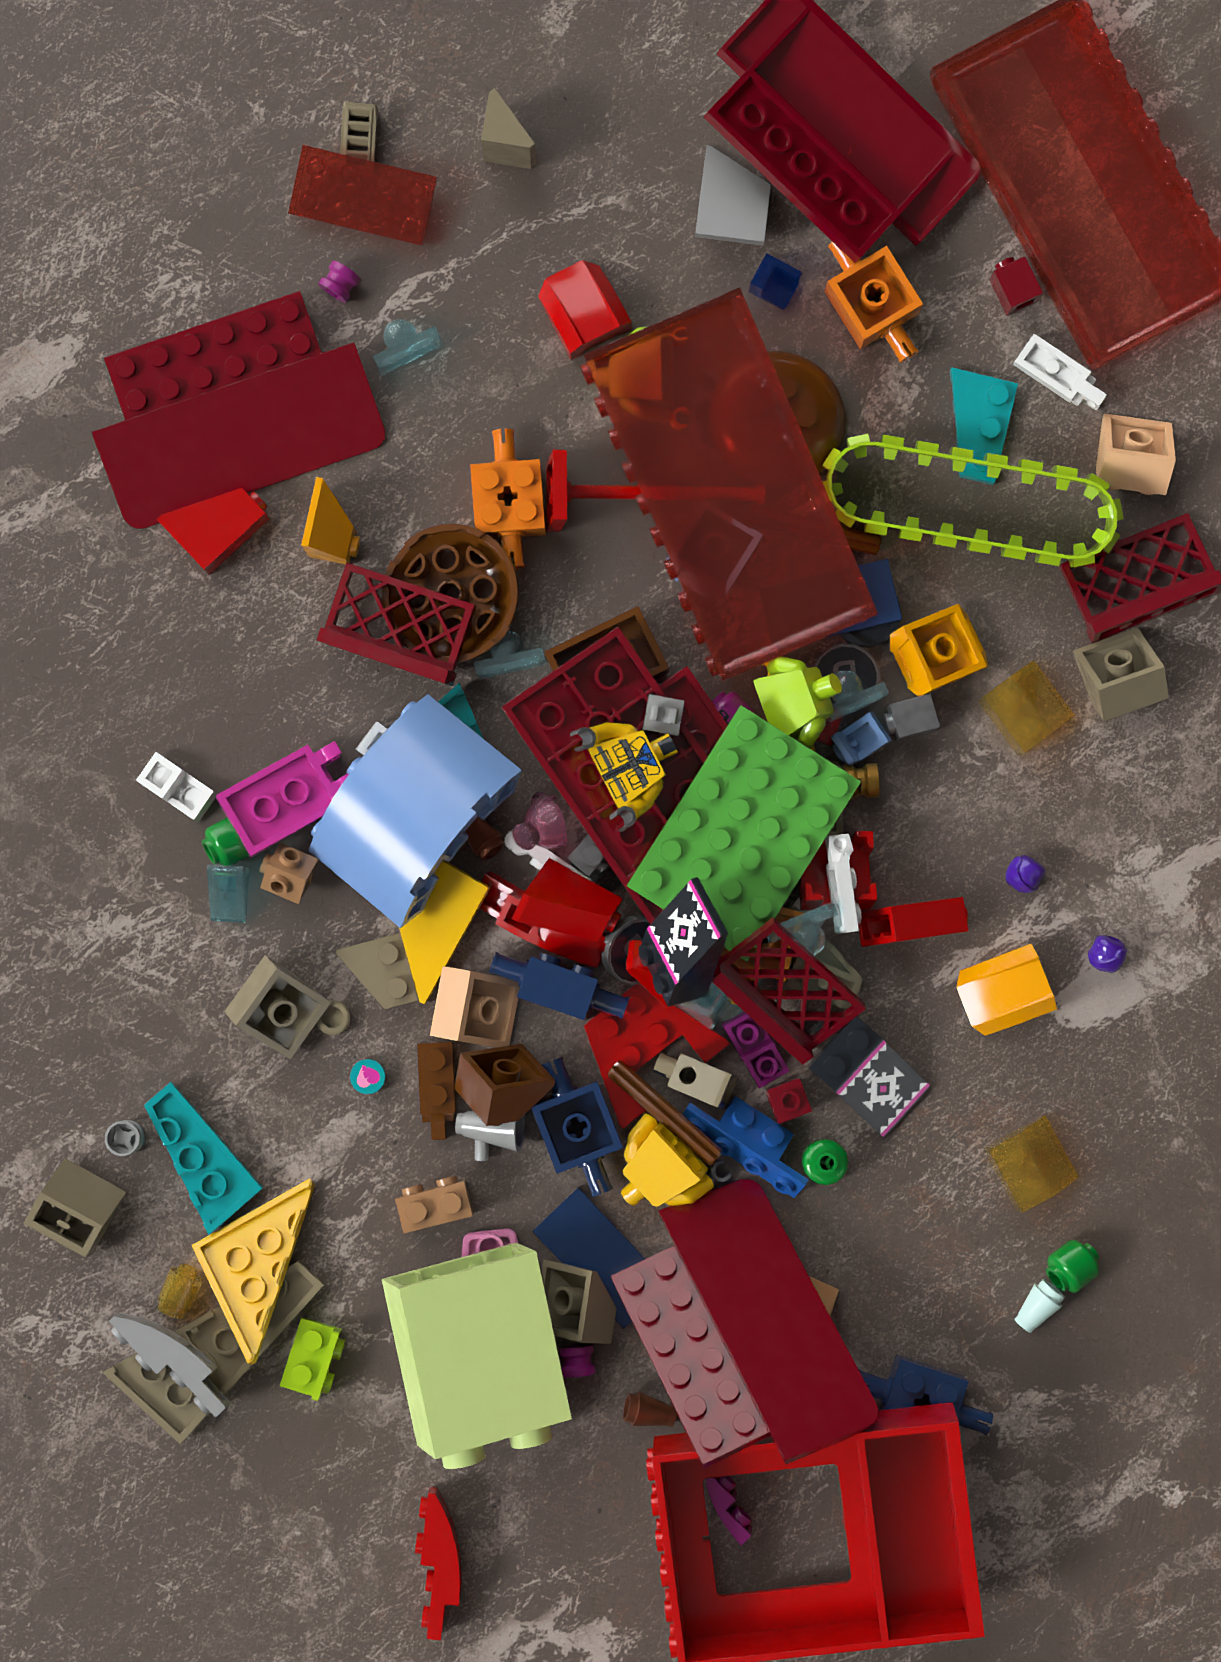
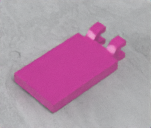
M335 741L315 753L312 752L309 745H306L216 795V799L251 858L323 817L333 797L349 775L346 774L334 781L325 765L339 759L342 754Z

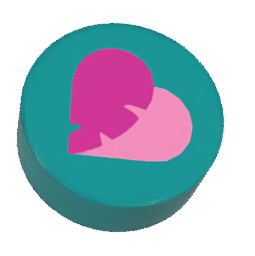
M364 1059L357 1062L350 1072L352 1086L362 1094H373L379 1091L386 1080L384 1067L373 1059Z

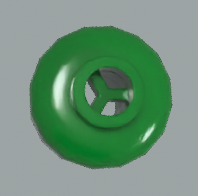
M227 817L206 828L205 839L201 840L208 858L214 865L219 863L223 867H230L250 856Z
M822 1138L814 1140L807 1145L802 1154L801 1163L803 1171L809 1179L817 1184L831 1185L844 1177L848 1170L849 1160L847 1152L842 1145L834 1140ZM824 1156H828L826 1160H821ZM831 1159L833 1160L832 1167L829 1165ZM820 1164H825L827 1169H823Z
M1069 1240L1047 1258L1048 1268L1046 1269V1274L1058 1290L1076 1293L1099 1275L1097 1263L1099 1255L1089 1243L1082 1244L1077 1240Z

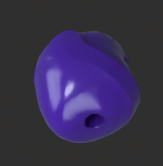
M1027 855L1016 856L1006 870L1005 880L1008 885L1018 892L1032 893L1038 889L1039 883L1046 874V870L1039 862Z
M1098 935L1087 953L1089 963L1099 971L1115 973L1124 964L1127 948L1122 941L1115 937Z

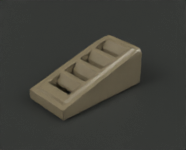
M352 102L343 103L339 177L374 180L379 122L377 105ZM352 118H356V119H369V122L351 121V120H352ZM351 131L369 132L368 137L350 135ZM349 145L366 146L368 151L349 150ZM348 159L367 160V166L348 165Z

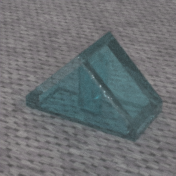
M207 866L211 921L246 923L250 869L243 866Z
M711 982L706 997L676 1004L675 1006L712 1030L731 999Z

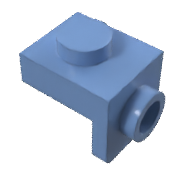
M869 712L843 731L836 732L831 736L835 743L833 745L835 754L842 762H847L849 765L860 763L892 741L874 712Z

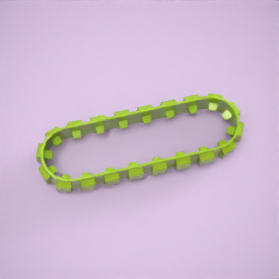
M868 434L847 438L848 448L841 452L833 448L822 467L828 470L827 480L819 482L823 503L831 501L832 505L836 508L833 517L850 528L855 521L865 523L864 532L886 535L888 527L899 529L898 538L921 542L923 533L933 535L932 544L955 548L958 539L967 541L966 550L990 554L992 546L1001 547V556L1024 560L1026 553L1031 552L1036 553L1035 562L1059 566L1061 558L1069 560L1071 567L1095 563L1094 555L1101 551L1109 553L1121 536L1115 532L1117 521L1124 519L1120 498L1112 499L1111 495L1107 492L1110 484L1093 473H1089L1085 479L1078 478V469L1055 465L1050 473L1042 471V462L1020 459L1016 467L1008 465V456L985 453L982 461L973 459L974 450L951 447L948 455L938 453L939 444L916 441L914 449L903 447L904 438L882 435L881 442H870ZM867 447H878L884 449V459L894 460L897 451L917 454L918 465L929 466L932 457L951 460L952 471L963 472L967 463L986 466L987 477L998 479L1002 469L1021 473V483L1032 485L1035 476L1056 479V489L1067 491L1070 482H1076L1086 486L1083 495L1090 500H1093L1097 495L1101 498L1104 506L1097 508L1099 519L1106 518V526L1104 531L1099 528L1096 529L1092 535L1096 543L1090 549H1086L1084 542L1073 545V554L1064 555L1057 553L1056 542L1045 541L1042 551L1022 547V536L1011 535L1008 544L988 541V530L977 529L973 538L953 535V524L942 523L939 532L919 529V518L908 516L905 526L884 523V512L875 510L871 520H866L854 516L858 506L848 501L843 508L837 503L835 496L842 494L843 488L841 483H832V474L834 469L843 473L849 465L841 458L846 452L853 449L856 459L867 456Z

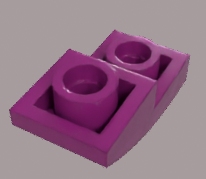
M744 1011L722 1023L723 1028L759 1089L789 1072L768 1033Z
M730 1476L706 1478L707 1489L717 1514L731 1535L742 1545L751 1537L753 1527L750 1525L752 1522L750 1516L740 1506L737 1505L735 1508L731 1506L736 1501L737 1491L734 1489L736 1483Z

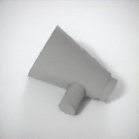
M474 1111L457 1114L455 1123L456 1134H462L464 1137L475 1139V1160L487 1161L489 1159V1144L520 1152L523 1146L526 1114L518 1121L504 1123L500 1126H486Z

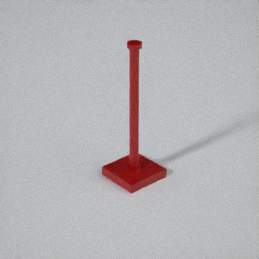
M552 450L546 463V532H560L567 521V502H571V499L703 501V499H706L707 501H752L756 505H764L765 485L756 484V488L571 485V481H567V450Z

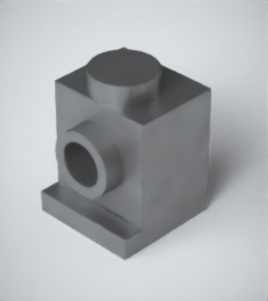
M589 834L567 858L568 862L594 883L609 866V863Z

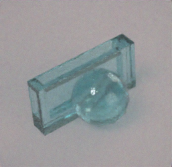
M404 319L392 320L386 326L383 334L384 343L388 349L374 355L373 359L380 375H384L441 347V338L435 326L417 334L416 328L409 321Z
M508 630L500 642L489 650L493 658L474 662L477 677L484 679L544 666L545 658L542 648L523 651L521 637L516 632Z
M845 670L836 673L835 675L841 682L842 690L840 693L831 696L836 703L832 704L834 713L826 719V724L884 699L889 693L885 682L883 681L863 690L862 680L854 672Z
M830 902L780 924L807 950L816 955L823 949L826 940L825 932L818 923L839 914L834 903ZM774 932L767 936L769 943L781 939Z

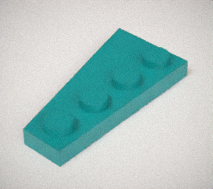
M174 1082L166 1085L144 1105L163 1145L166 1146L174 1162L173 1165L178 1175L181 1176L189 1192V1197L197 1209L208 1235L214 1232L264 1188Z

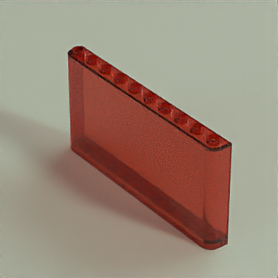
M1057 0L933 66L930 71V80L967 150L978 161L981 175L1089 367L1096 371L1221 304V238L1213 234L1209 226L1210 219L1206 210L1202 206L1198 207L1192 196L1193 188L1191 183L1185 176L1181 177L1177 170L1174 153L1168 146L1164 147L1159 138L1160 131L1156 121L1152 117L1148 118L1142 107L1143 100L1139 91L1135 87L1131 88L1125 77L1126 69L1119 58H1114L1110 51V42L1107 34L1102 28H1097L1092 19L1093 11L1088 1Z
M740 287L583 354L585 364L580 366L581 372L588 386L593 383L599 395V397L594 398L601 418L606 416L609 418L613 429L607 431L615 451L622 449L627 462L621 464L629 483L636 481L641 494L635 496L643 516L650 514L654 527L649 529L657 548L663 546L668 556V559L663 561L670 580L677 578L682 591L677 593L678 599L684 612L691 611L696 624L691 625V629L698 645L703 643L706 645L710 656L704 659L712 677L719 675L721 681H724L878 615Z

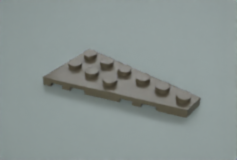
M300 1260L288 1266L258 1358L325 1285ZM220 1305L174 1331L201 1350L217 1366L207 1377L224 1396L252 1366L247 1363ZM135 1353L102 1372L179 1444L207 1416L195 1404L193 1399L196 1396L187 1386L181 1388L170 1376L172 1369L168 1365L158 1374L153 1370L148 1372L138 1363L135 1358L138 1353Z

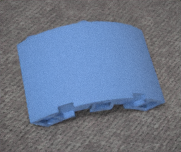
M427 694L417 703L412 701L407 704L401 716L379 737L362 758L358 757L351 763L347 770L348 777L333 797L322 819L311 831L313 839L309 852L398 927L402 928L424 910L428 898L439 880V877L434 873L443 860L451 861L469 836L465 833L466 829L477 817L484 821L504 800L514 793L522 770Z

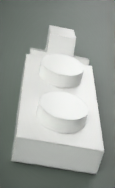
M1033 334L1013 363L1015 367L1076 406H1079L1082 401L1094 410H1097L1107 394L1093 386L1096 379L1090 375L1091 371L1036 334Z
M849 834L828 836L825 838L828 856L826 871L835 933L842 934L859 931L858 924L861 923V909L859 904L855 903L853 893L857 883L856 874L849 864V856L854 851Z

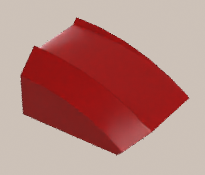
M581 260L545 278L538 297L570 360L618 334L620 336L632 330V322L599 265Z

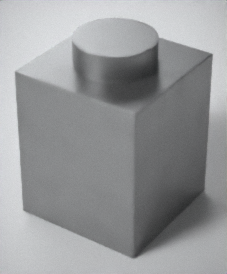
M931 693L890 704L887 707L888 714L883 715L886 730L889 735L894 734L896 741L933 732L940 727Z

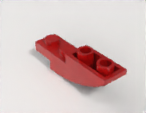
M491 871L484 874L481 882L491 888L483 900L480 909L497 918L496 925L562 957L592 967H599L602 961V951L605 952L606 943L604 940L607 935L606 932L597 942L519 923L513 920L512 917L525 891Z
M430 1487L428 1497L421 1496L419 1518L425 1519L424 1533L417 1532L415 1554H421L420 1565L434 1567V1570H427L425 1591L432 1593L430 1606H423L421 1627L428 1628L427 1639L441 1641L446 1605L459 1606L462 1570L459 1543L452 1517L438 1488Z

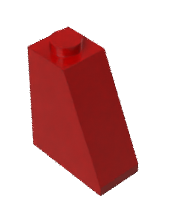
M242 488L162 514L157 520L204 571L210 575L269 520V517L264 512L268 506L254 491L248 495Z
M548 858L524 892L512 919L519 923L599 942L604 932L607 930L612 933L622 914L618 913L617 909L622 898L555 860Z
M957 897L861 912V923L858 924L861 947L968 932V911L964 905V898Z

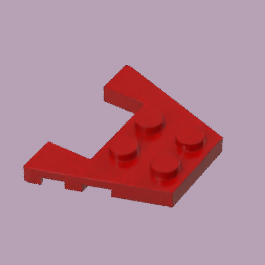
M641 983L635 984L621 995L629 998L622 1019L601 1011L583 1025L617 1120L622 1129L645 1112L646 1109L608 1077L610 1068L619 1060L623 1061L636 1072L681 1035H683L704 1063L730 1044L725 1038L676 1006L665 1007Z

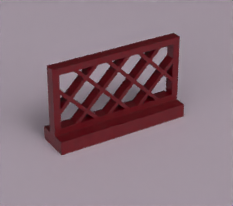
M1188 513L1117 541L1109 553L1101 551L1095 554V560L1101 558L1098 564L1083 565L1096 570L1090 585L1075 580L1071 569L1076 567H1071L1069 561L1060 564V570L1087 626L1086 632L1091 643L1098 642L1215 595L1221 590V573L1219 570L1215 571ZM1183 525L1189 536L1186 546L1184 547L1166 540L1169 530ZM1161 533H1164L1162 538L1156 536ZM1148 540L1158 544L1159 547L1154 559L1152 560L1134 553L1137 543ZM1191 543H1192V545H1193L1195 551L1192 550V549H1189ZM1133 545L1130 551L1124 549L1126 547ZM1162 547L1182 553L1177 569L1157 562ZM1116 553L1127 557L1122 572L1102 566L1106 555ZM1187 555L1200 560L1205 571L1192 575L1180 569ZM1131 559L1151 566L1145 582L1125 574ZM1154 568L1174 575L1169 586L1160 588L1148 583ZM1099 572L1119 579L1113 594L1093 587ZM1177 577L1184 579L1175 583ZM1122 581L1142 588L1138 598L1128 601L1116 596ZM1145 589L1151 591V593L1143 596ZM1080 590L1087 592L1085 597H1083ZM1090 593L1110 601L1106 611L1094 616L1091 615L1086 604ZM1113 602L1119 604V606L1111 608Z
M346 562L325 627H320L316 641L453 686L457 676L455 669L476 605ZM353 573L364 576L370 589L353 597L349 588ZM372 579L381 581L382 583L375 586ZM389 585L396 586L402 599L385 608L378 591ZM404 589L414 593L406 596ZM373 594L380 611L364 619L357 602ZM347 595L348 600L344 602L345 596ZM423 595L429 598L434 610L417 618L410 601ZM436 600L445 602L446 604L439 607ZM405 605L412 621L395 629L388 613ZM352 606L359 622L348 628L337 626L336 623L340 611ZM453 606L465 609L461 623L449 629L442 612ZM437 615L444 632L427 640L420 624ZM383 616L390 633L379 639L373 638L367 624ZM362 627L365 635L355 632V630ZM415 627L423 643L409 650L404 648L399 635ZM458 632L456 639L454 640L452 634ZM446 637L452 646L448 662L436 659L431 645ZM394 638L397 645L388 643L386 641ZM423 649H426L429 656L418 652Z
M774 917L723 957L720 956L712 979L713 984L802 1065L814 1057L812 1050L866 1009L865 1003ZM772 932L782 939L781 948H761L762 940ZM741 956L755 957L754 969H739L733 963ZM760 957H780L779 969H759ZM786 957H801L805 961L804 969H785ZM778 978L777 990H762L758 987V979ZM784 978H803L802 990H783ZM809 978L825 979L828 982L827 991L808 990ZM782 999H801L800 1011L783 1010L781 1008ZM807 999L826 1000L825 1011H806ZM832 1000H847L852 1004L844 1012H830ZM805 1020L824 1021L823 1028L811 1035L804 1029Z

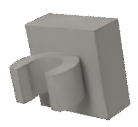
M649 694L643 730L678 736L684 700Z

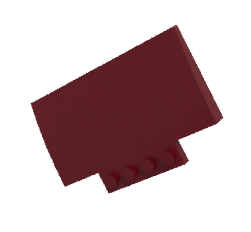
M617 627L504 704L501 708L651 924L664 909L626 885L726 729L727 723L688 666L658 685L620 628ZM649 694L684 700L678 736L670 735L678 753L660 761L666 774L662 777L663 789L652 807L637 818L631 827L620 832L619 829L624 826V820L618 815L610 820L609 816L618 808L588 749L575 751L574 748L582 746L583 740L578 734L570 736V733L583 727L590 728L607 722L631 724L637 731L643 730ZM643 730L649 743L666 735L664 733Z

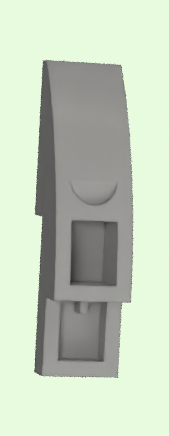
M119 1313L109 1320L113 1326L111 1329L113 1335L123 1345L128 1343L138 1353L135 1356L136 1360L146 1371L150 1372L153 1370L158 1374L168 1365L172 1369L170 1372L172 1379L181 1388L187 1386L196 1397L193 1400L206 1415L212 1413L216 1418L231 1404L207 1377L217 1366L191 1342L174 1331L139 1316Z

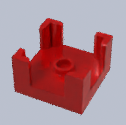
M856 831L851 837L854 851L849 856L850 868L854 869L857 881L856 888L853 889L855 903L859 904L861 910H870L877 900L876 883L871 884L869 855L874 848L873 831ZM825 840L799 879L800 911L832 910L826 871L828 856Z

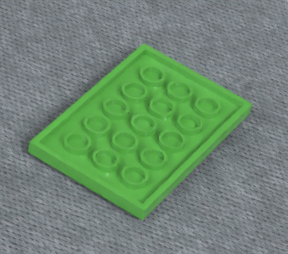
M740 705L626 886L662 909H665L692 878L698 877L728 932L724 948L730 951L771 918L776 917L861 781ZM741 956L740 958L747 962L751 956Z

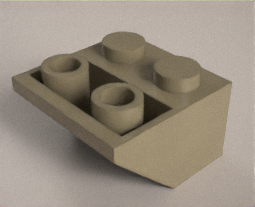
M65 1158L40 1192L23 1224L86 1258L94 1254L127 1191Z

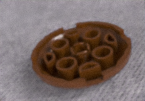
M783 351L757 353L746 357L732 366L715 388L708 416L711 438L723 461L744 479L753 483L758 482L771 485L774 488L799 485L820 474L825 469L822 465L832 449H840L846 425L842 397L829 375L807 358ZM771 410H779L786 413L787 422H775L771 416Z
M461 524L432 526L409 538L394 560L390 561L385 575L447 595L448 590L452 587H458L461 592L458 599L476 605L458 663L470 661L484 655L505 636L514 620L518 607V578L515 567L507 552L496 540L486 533ZM389 585L382 589V602L385 608L402 599L396 586ZM404 589L406 596L414 593ZM422 595L410 601L417 618L434 610L429 598ZM436 600L439 607L446 604L445 602ZM405 605L388 613L395 629L412 621ZM453 606L442 612L449 629L461 623L465 609ZM437 615L420 624L427 640L444 632ZM415 627L399 635L402 644L409 650L423 643ZM458 632L452 634L454 640L456 639ZM446 637L431 645L436 659L448 662L452 646ZM423 649L418 652L429 656L426 649Z

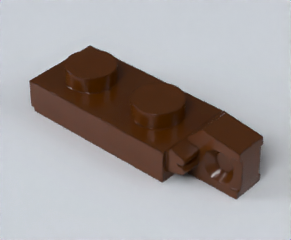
M453 1042L417 1044L422 1123L431 1122L432 1140H446V1121H454V1112H456Z

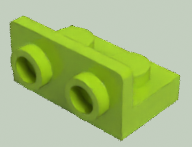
M302 1316L280 1386L312 1396L311 1399L319 1401L322 1393L329 1394L335 1374L329 1372L333 1359L340 1360L346 1341L340 1338L342 1329Z

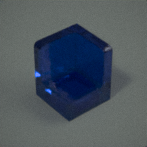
M766 253L750 282L748 292L781 310H785L801 282L803 273Z

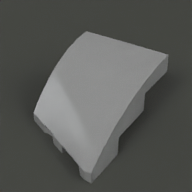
M706 145L695 237L763 246L770 184L709 145Z

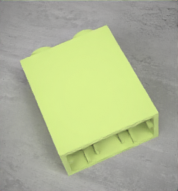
M512 1243L382 1279L417 1446L434 1459L442 1458L444 1468L457 1469L477 1464L486 1457L483 1445L509 1438L511 1447L515 1449L530 1448L544 1444L553 1438L550 1425L572 1419L536 1251L521 1244Z

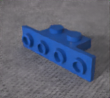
M735 1096L731 1100L719 1121L692 1103H689L682 1112L689 1121L722 1149V1155L736 1160L749 1173L759 1175L771 1183L780 1193L788 1194L795 1198L807 1184L809 1179L779 1161L794 1134Z

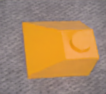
M316 477L301 546L309 557L340 564L350 563L351 556L357 557L360 537L356 536L354 526L325 480Z

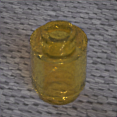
M180 1263L178 1267H170L157 1297L159 1301L157 1309L170 1317L183 1319L185 1313L190 1312L203 1282V1279L198 1276L199 1270L185 1263Z

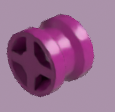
M333 260L329 265L330 272L326 277L320 279L318 286L336 300L347 303L350 299L349 292L353 287L359 285L361 278L345 265Z
M572 1344L559 1347V1356L563 1358V1366L561 1368L563 1377H582L596 1374L595 1365L591 1363V1355L594 1352L593 1344Z

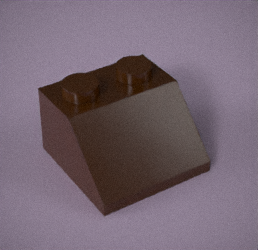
M523 1044L460 1053L455 1090L486 1126H500L504 1123L520 1120L554 1086L555 1079Z

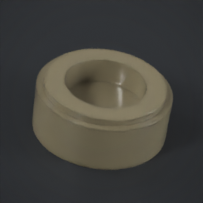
M329 1000L331 1002L316 1024L322 1032L328 1035H337L349 1027L351 1012L343 1002Z

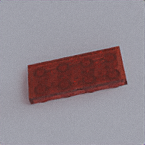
M302 145L288 214L423 246L438 177Z

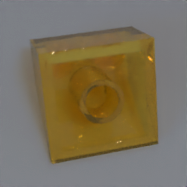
M1034 660L978 700V703L1018 757L1075 716Z
M1045 1115L983 1148L1015 1209L1022 1213L1055 1196L1079 1178Z

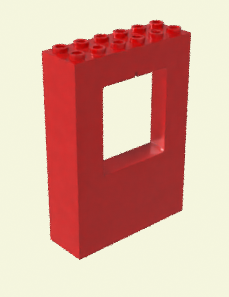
M953 1402L878 1411V1418L875 1424L870 1428L842 1442L788 1464L784 1463L771 1436L707 1468H703L686 1432L654 1436L653 1448H647L648 1459H646L648 1480H655V1483H652L653 1516H660V1518L656 1519V1546L658 1552L664 1551V1553H661L662 1587H669L665 1588L666 1600H664L666 1622L670 1623L671 1658H678V1662H761L985 1637L960 1428ZM835 1464L838 1467L851 1578L847 1581L719 1594L716 1590L710 1539H703V1536H709L703 1487L704 1479Z

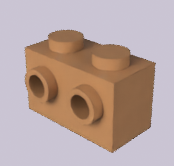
M454 1175L436 1180L437 1186L424 1190L422 1184L403 1188V1195L395 1198L403 1234L473 1216L474 1209L467 1180L458 1181L457 1176Z

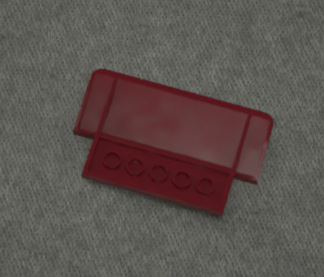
M764 0L716 53L740 78L709 109L703 118L854 263L865 254L891 224L916 247L979 178L980 166L975 157L813 0Z
M300 291L104 357L125 420L91 432L123 519L128 525L136 529H144L159 524L157 519L162 514L239 488L249 493L375 450L381 446L385 439V429L355 342L322 353Z
M741 1179L708 1191L692 1204L668 1206L658 1210L659 1216L674 1246L610 1277L703 1468H707L770 1436L784 1463L788 1464L842 1442L875 1424L878 1418V1406L766 1194L757 1182L750 1179Z

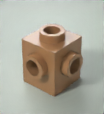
M279 843L273 855L267 853L263 859L259 872L264 874L260 888L299 904L312 882L318 858Z

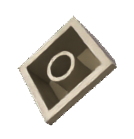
M1138 627L1073 650L1090 701L1103 721L1169 698L1165 667Z
M264 955L224 1012L238 1028L291 1059L331 1002L293 972Z

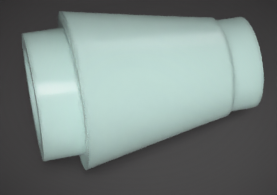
M1042 1279L1039 1284L1034 1283L1015 1321L1027 1332L1032 1333L1035 1328L1062 1307L1061 1302L1065 1296L1050 1282Z

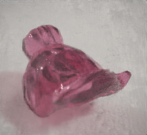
M541 791L536 792L532 796L531 806L525 815L524 822L516 825L512 832L515 843L521 849L532 850L535 846L551 849L567 845L566 824L559 806L554 803V800L557 799L556 796Z

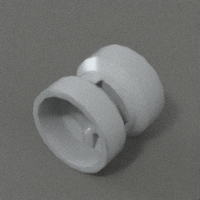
M134 1120L118 1121L107 1129L105 1144L111 1153L117 1156H127L138 1152L143 1147L146 1134L143 1127Z

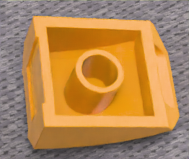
M960 604L953 605L904 625L890 634V651L894 654L907 682V688L917 696L926 695L988 667L985 650L969 616Z
M1032 944L1024 945L959 971L956 988L971 1026L985 1036L1057 1010L1055 997L1040 963L1039 956Z

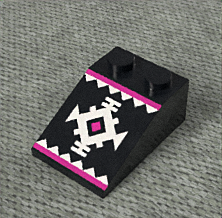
M698 877L692 878L645 930L638 950L641 963L648 967L653 977V985L656 992L662 994L668 1007L707 996L728 936L725 926Z
M858 1016L844 1025L806 1066L883 1138L931 1087Z

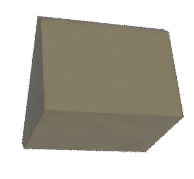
M494 88L488 95L481 135L483 159L485 162L532 169L537 166L535 143Z

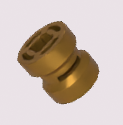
M877 763L865 764L863 768H855L853 765L841 766L842 770L861 781L850 799H855L858 795H865L867 798H879Z

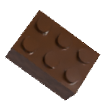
M639 606L544 651V657L553 672L606 634L619 627L655 680L668 674L669 667Z

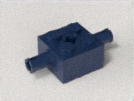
M498 952L495 953L489 973L518 982L520 987L517 995L518 998L585 1020L588 1010L592 1011V1008L618 1016L621 1019L623 1018L629 998L601 989L600 984H597L598 980L592 978L593 970L575 964L572 970L560 967V959L541 952L538 959L530 957V960H527L526 963L501 955Z
M563 1057L553 1060L558 1072L557 1075L553 1070L551 1062L542 1064L555 1079V1084L551 1088L553 1094L550 1095L551 1099L536 1104L531 1109L556 1173H561L576 1166L578 1168L582 1167L592 1197L601 1194L597 1179L600 1180L604 1193L614 1189L601 1159L606 1154L622 1149L623 1145L598 1081L577 1088V1086H573ZM577 1117L579 1122L586 1121L587 1126L583 1128L582 1136H577L576 1132L569 1133L567 1127L571 1126V1119Z
M898 1354L895 1356L890 1376L887 1379L859 1370L873 1398L880 1400L879 1411L917 1406L914 1403L915 1398L921 1399L923 1394H925V1397L929 1400L928 1405L953 1402L959 1426L983 1433L984 1435H988L991 1427L988 1424L977 1420L992 1424L993 1413L964 1405L963 1398L969 1381L962 1375Z

